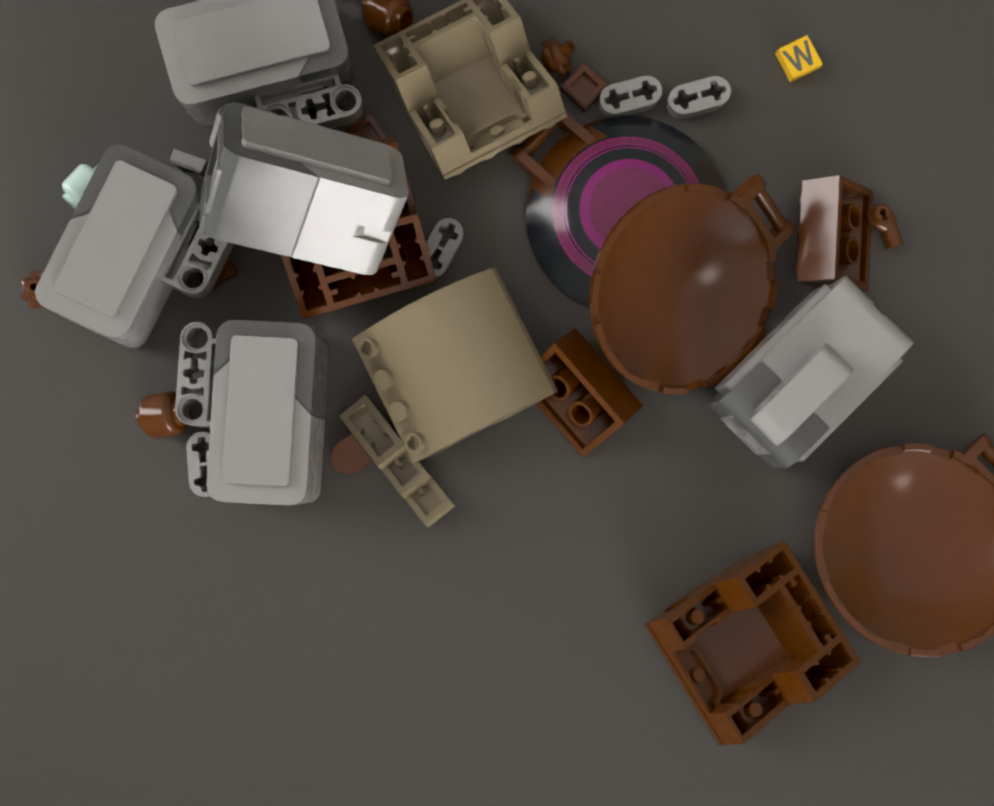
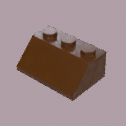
M841 175L802 181V193L799 196V206L801 209L800 226L797 230L799 251L798 260L795 265L798 283L820 288L825 284L830 285L846 275L861 291H868L871 224L868 222L867 213L873 204L872 190Z
M576 328L554 343L541 356L558 392L536 404L582 457L624 425L643 407Z

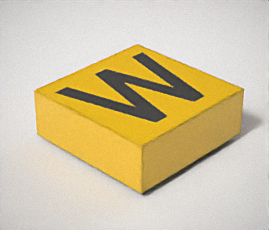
M808 35L779 48L775 53L790 83L820 69L823 65Z

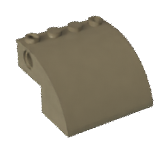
M461 0L373 45L409 120L445 180L452 176L460 175L465 169L483 160L491 159L495 154L512 145L522 143L526 138L543 129L553 127L557 122L567 117L557 83L530 51L521 17L507 0Z
M496 267L476 273L430 293L387 316L352 338L413 464L435 455L476 432L501 422L558 392Z

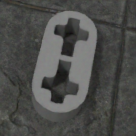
M641 76L611 84L601 92L598 101L599 110L606 118L629 116L648 111L659 103L662 95V86L652 76ZM643 86H646L648 91H654L650 100H646L644 95L633 96L638 95ZM610 95H614L616 100L627 98L619 103L618 109H614L612 104L606 105Z
M711 76L678 85L670 92L666 101V109L673 118L679 120L717 111L727 103L731 94V87L727 80L719 76ZM711 87H714L715 91L722 92L718 100H715L714 96L703 98L702 96L708 94ZM678 95H681L683 100L695 99L688 103L686 109H683L680 104H674Z
M452 218L438 221L426 241L431 260L437 251L441 252L438 262L442 267L440 270L434 269L437 280L444 277L464 240V231L461 224ZM450 226L454 227L457 239H449L445 247H441L443 235L440 231L442 229L448 230Z
M209 432L194 433L189 438L186 447L189 486L194 494L201 497H210L205 486H199L198 483L199 479L205 476L204 466L208 467L209 450L206 451V462H204L203 453L196 450V445L202 444V438H205V441L209 443Z

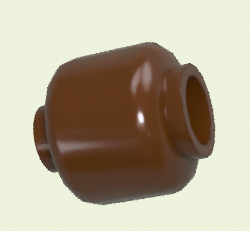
M363 0L361 11L365 26L373 32L388 38L410 27L412 24L413 9L409 0Z
M168 391L150 394L141 400L136 411V422L147 436L151 438L176 436L183 433L187 427V424L182 423L176 416V392Z

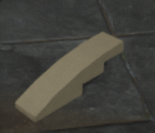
M366 394L339 415L370 458L382 470L426 527L429 528L455 507L421 462L412 463L400 436Z

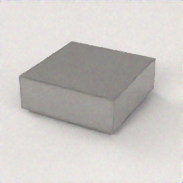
M176 149L173 150L170 161L179 171L204 179L208 166L206 160Z

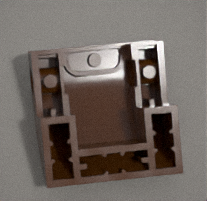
M395 136L376 141L392 146L399 151ZM407 175L406 180L409 194L375 274L363 275L281 255L302 319L437 281Z
M784 540L770 545L721 571L679 598L644 624L719 746L745 744L791 704L816 702L861 663Z

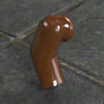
M883 203L872 205L868 210L867 219L881 233L886 250L903 245L894 213Z

